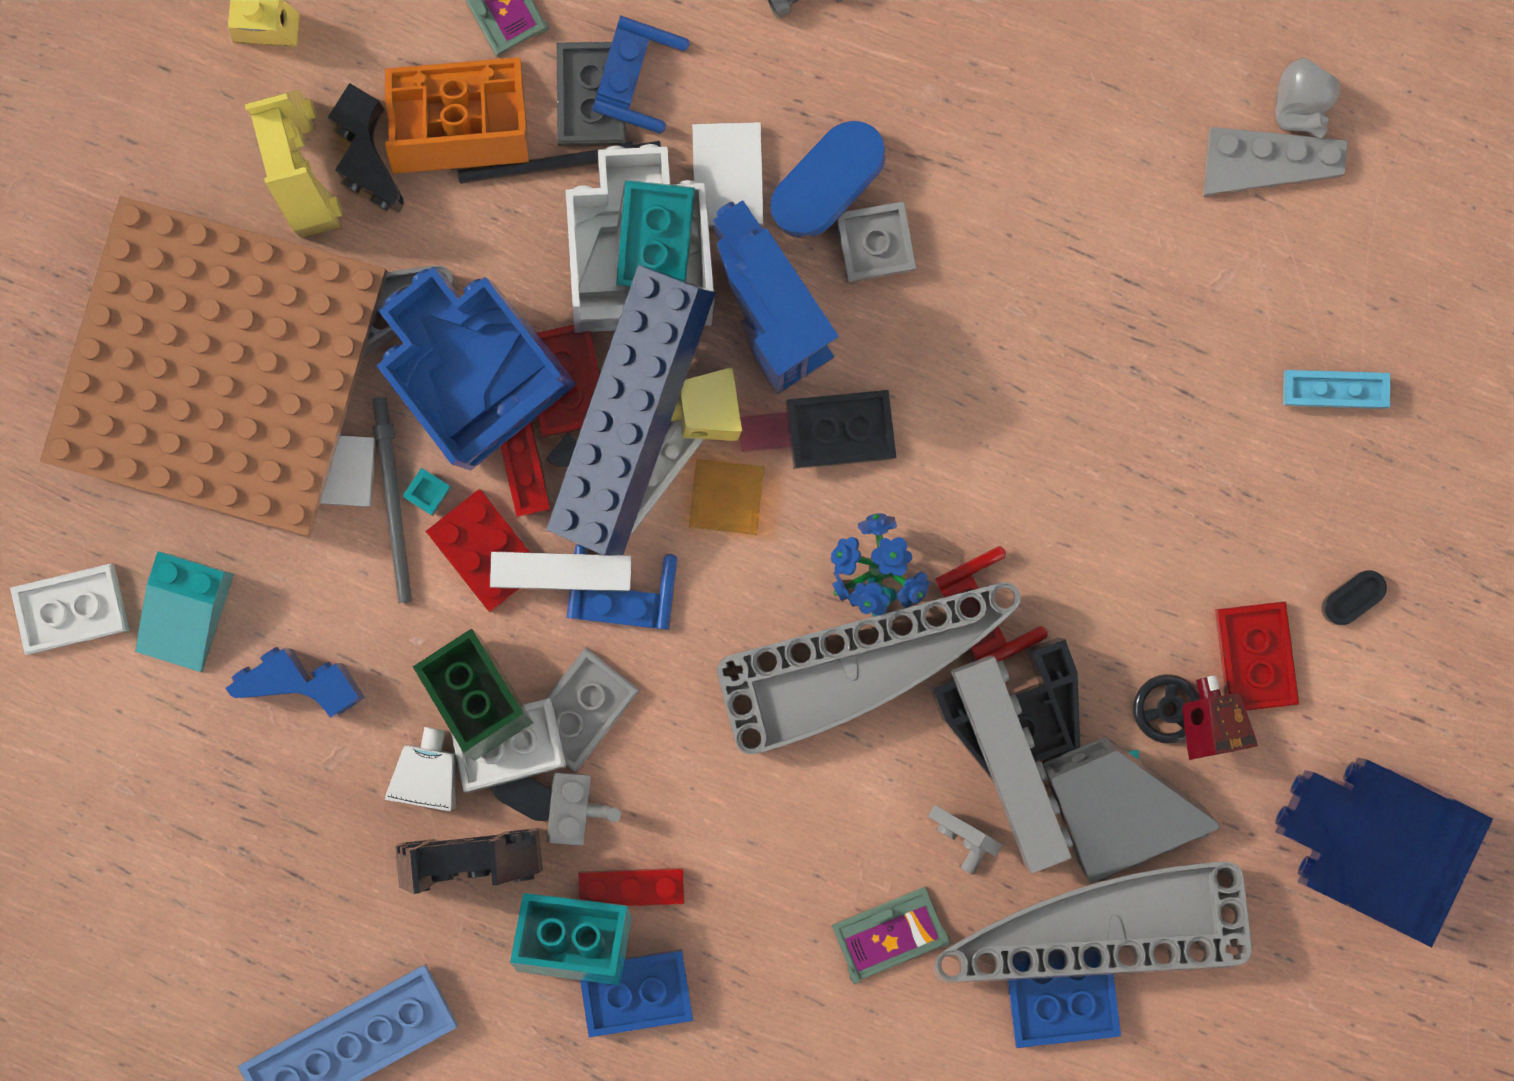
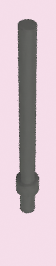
M387 397L373 398L376 425L373 426L374 440L378 441L398 603L412 602L392 445V439L395 438L394 425L390 424Z

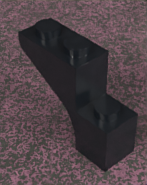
M349 83L328 116V119L335 126L333 132L348 142L355 138L335 171L343 178L340 183L356 194H359L360 190L372 196L369 201L386 212L390 207L400 212L404 206V198L379 156L374 143L375 128L385 109L379 100Z

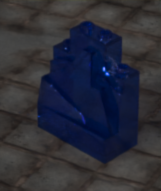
M1357 758L1355 762H1351L1343 775V780L1346 781L1344 786L1313 771L1305 770L1303 775L1299 774L1291 786L1290 793L1293 796L1288 806L1284 805L1280 809L1275 820V824L1278 825L1275 833L1312 851L1310 857H1304L1298 868V875H1300L1298 883L1409 939L1432 948L1493 818L1455 799L1445 798L1368 759Z

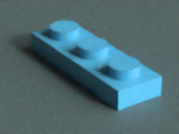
M1285 370L1283 372V406L1387 409L1390 407V373Z

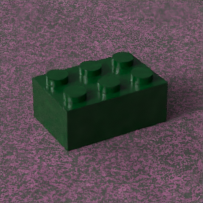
M472 628L413 666L461 750L474 761L534 723L486 643Z

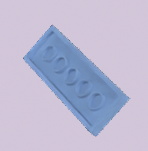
M424 964L242 1063L238 1068L245 1081H360L454 1030L459 1025L427 964Z

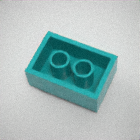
M523 893L510 963L517 972L621 985L632 915L628 907L624 905Z

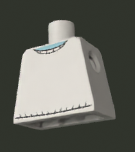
M424 727L421 746H404L386 792L385 800L445 811L456 809L457 759L454 752L442 750L445 730Z

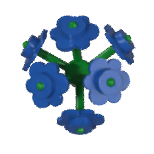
M883 513L869 515L865 521L858 523V529L861 530L862 534L872 533L876 536L877 548L872 551L871 558L861 556V552L858 550L859 541L855 537L841 538L838 541V546L831 553V561L833 564H836L833 573L837 581L832 583L835 589L834 595L839 596L842 602L848 599L852 607L859 606L860 611L864 614L872 612L875 615H883L886 612V604H888L890 598L887 594L882 593L881 587L883 580L892 577L903 586L897 594V600L905 608L910 607L912 603L918 604L926 596L930 582L927 580V574L923 571L918 572L914 577H909L907 580L902 576L907 570L906 564L912 560V554L906 551L907 543L903 538L897 537L892 541L888 538H883V534L897 527L895 517L887 516ZM856 563L869 565V571L844 584L839 574L843 573L845 575H852L856 570ZM872 577L876 578L874 582H870L867 585L863 583ZM855 587V591L850 595L849 590Z

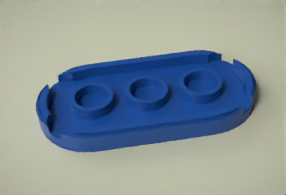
M860 121L844 122L829 130L776 187L771 199V213L778 227L787 235L797 238H803L802 236L808 235L813 237L826 231L883 169L886 157L885 145L880 133L873 126Z

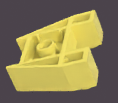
M298 89L245 104V108L250 113L263 159L267 175L264 178L265 184L292 230L300 238L340 228L338 217L343 216L338 197H332L328 190L316 179L308 159H303L300 147L305 146L302 134L315 131L312 119H316L317 115L311 98L306 99Z

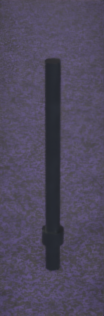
M633 141L619 143V146L625 149L640 148L647 144L661 147V142L633 144ZM598 150L531 159L526 163L458 170V178L460 184L598 164Z

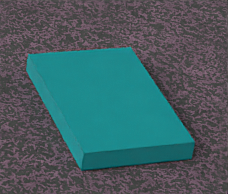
M625 180L616 285L631 287L638 265L657 269L686 281L695 187Z

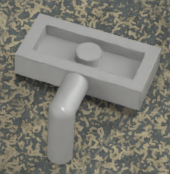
M554 772L546 842L583 846L586 817L604 818L611 822H617L621 818V812L609 805L588 803L590 775Z
M934 805L928 815L929 818L939 823L937 831L953 840L956 839L957 835L965 839L962 846L969 849L970 852L960 868L972 875L985 852L996 857L1003 845Z

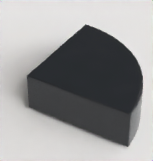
M567 433L546 457V460L558 467L567 468L577 440Z

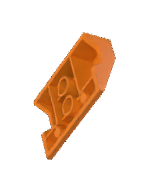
M521 57L385 68V103L388 117V141H385V148L392 174L529 162Z

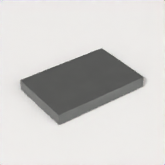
M612 42L556 43L558 146L619 145V143L626 142V122L592 111Z

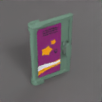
M465 0L495 56L501 55L534 35L538 37L549 30L547 22L543 20L533 0Z
M925 887L832 925L848 964L849 978L853 981L854 985L860 983L862 979L942 946L947 947L951 945L950 937L946 934L945 929H942Z

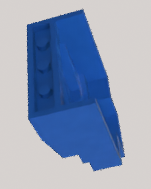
M743 200L736 205L732 201L722 206L716 212L717 217L713 219L715 235L719 239L717 247L731 290L745 317L741 321V325L755 362L778 395L833 359L835 356L827 345L839 336L768 229L763 230Z
M432 267L417 273L413 277L410 286L404 291H397L390 295L385 301L386 305L379 310L403 344L401 346L396 345L386 351L383 355L384 360L377 367L452 465L471 471L577 384L531 325L520 316L494 282L486 277L482 280L476 279L465 287V294L460 296L446 276Z

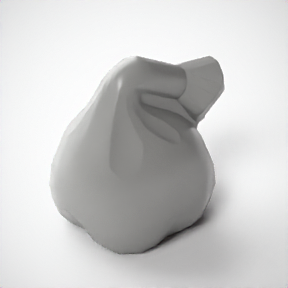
M1305 57L1291 62L1283 71L1277 88L1275 116L1280 128L1287 131L1308 132L1322 139L1329 130L1327 127L1329 118L1325 113L1331 110L1339 99V80Z

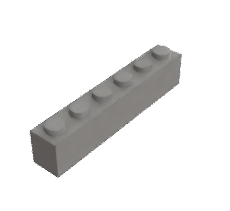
M987 656L951 670L1026 868L1031 873L1070 859L1071 855L1068 848L1073 846L1067 828L1065 826L1060 828L1055 816L1060 813L1058 803L1053 793L1047 795L1043 785V781L1048 780L1041 761H1034L1030 748L1035 747L1028 727L1022 728L1017 715L1022 714V710L1016 695H1009L1004 683L1009 681L1002 660L996 662L993 656Z

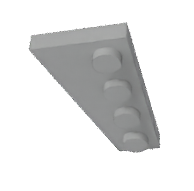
M1211 127L1208 130L1202 197L1226 192H1242L1247 189L1261 187H1277L1282 184L1296 182L1305 183L1340 178L1345 174L1348 141Z

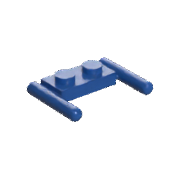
M620 15L592 111L661 134L666 129V123L663 120L629 109L648 42L651 40L680 51H686L690 46V42L685 37Z
M577 544L574 554L588 555L589 549ZM674 554L664 556L659 594L631 590H570L566 618L669 630L677 557Z

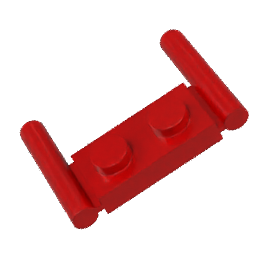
M997 546L935 578L934 580L943 598L979 589L972 575L1004 559L1006 551L1003 547ZM967 597L961 602L960 611L965 617L973 618L980 612V603L975 598ZM997 626L983 639L973 645L970 650L976 661L987 656H993L996 662H999L1046 639L1048 632L1045 627L1039 626L1007 643L999 626Z

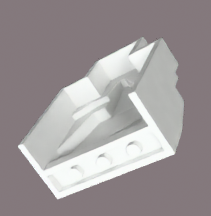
M647 144L640 148L625 149L621 146H610L605 150H598L600 188L582 185L566 190L574 333L616 330L630 287L616 285L625 180L670 184L667 147ZM685 180L672 184L695 187L686 281L713 291L705 183ZM714 300L704 326L712 325Z

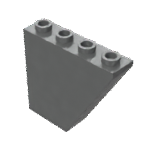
M1106 736L1042 763L1051 792L1058 803L1062 821L1071 837L1072 847L1079 866L1090 884L1106 880L1114 873L1128 867L1139 866L1149 858L1161 853H1169L1175 850L1177 846L1194 839H1202L1210 832L1219 829L1218 822L1203 805Z

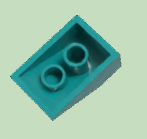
M157 551L146 585L135 652L203 672L234 573L173 554Z

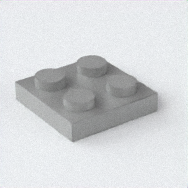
M904 202L846 211L837 219L848 283L916 270Z

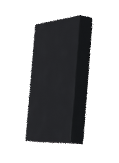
M889 390L786 400L793 469L897 458Z

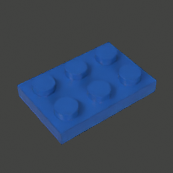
M683 949L625 958L621 985L580 980L589 1037L693 1021Z

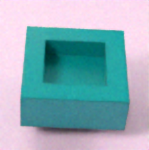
M421 468L402 497L434 516L452 487Z

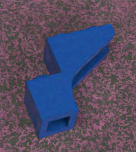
M278 647L261 656L260 659L263 663L251 670L248 666L231 677L233 683L226 687L230 696L234 698L290 693L304 694L318 702L330 718L338 717L365 698L343 663L332 665L330 662H327L312 672L315 678L311 679L292 649L283 648L280 650Z

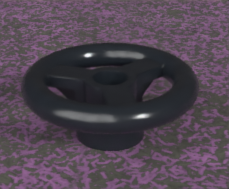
M1172 674L1155 676L1146 681L1135 696L1133 705L1135 721L1140 730L1156 742L1171 744L1186 739L1182 709L1184 701L1176 696L1177 689L1179 687L1184 690L1191 702L1200 700V696L1196 688L1180 676ZM1166 685L1165 696L1158 701L1157 706L1144 711V703L1148 694L1156 687ZM1170 702L1174 706V712L1168 716L1164 712V706ZM1160 718L1166 723H1177L1182 729L1174 733H1163L1155 730L1148 722Z

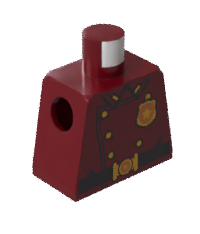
M1217 675L1197 679L1196 683L1200 700L1184 703L1182 707L1189 760L1257 747V739L1241 695L1239 693L1221 695Z

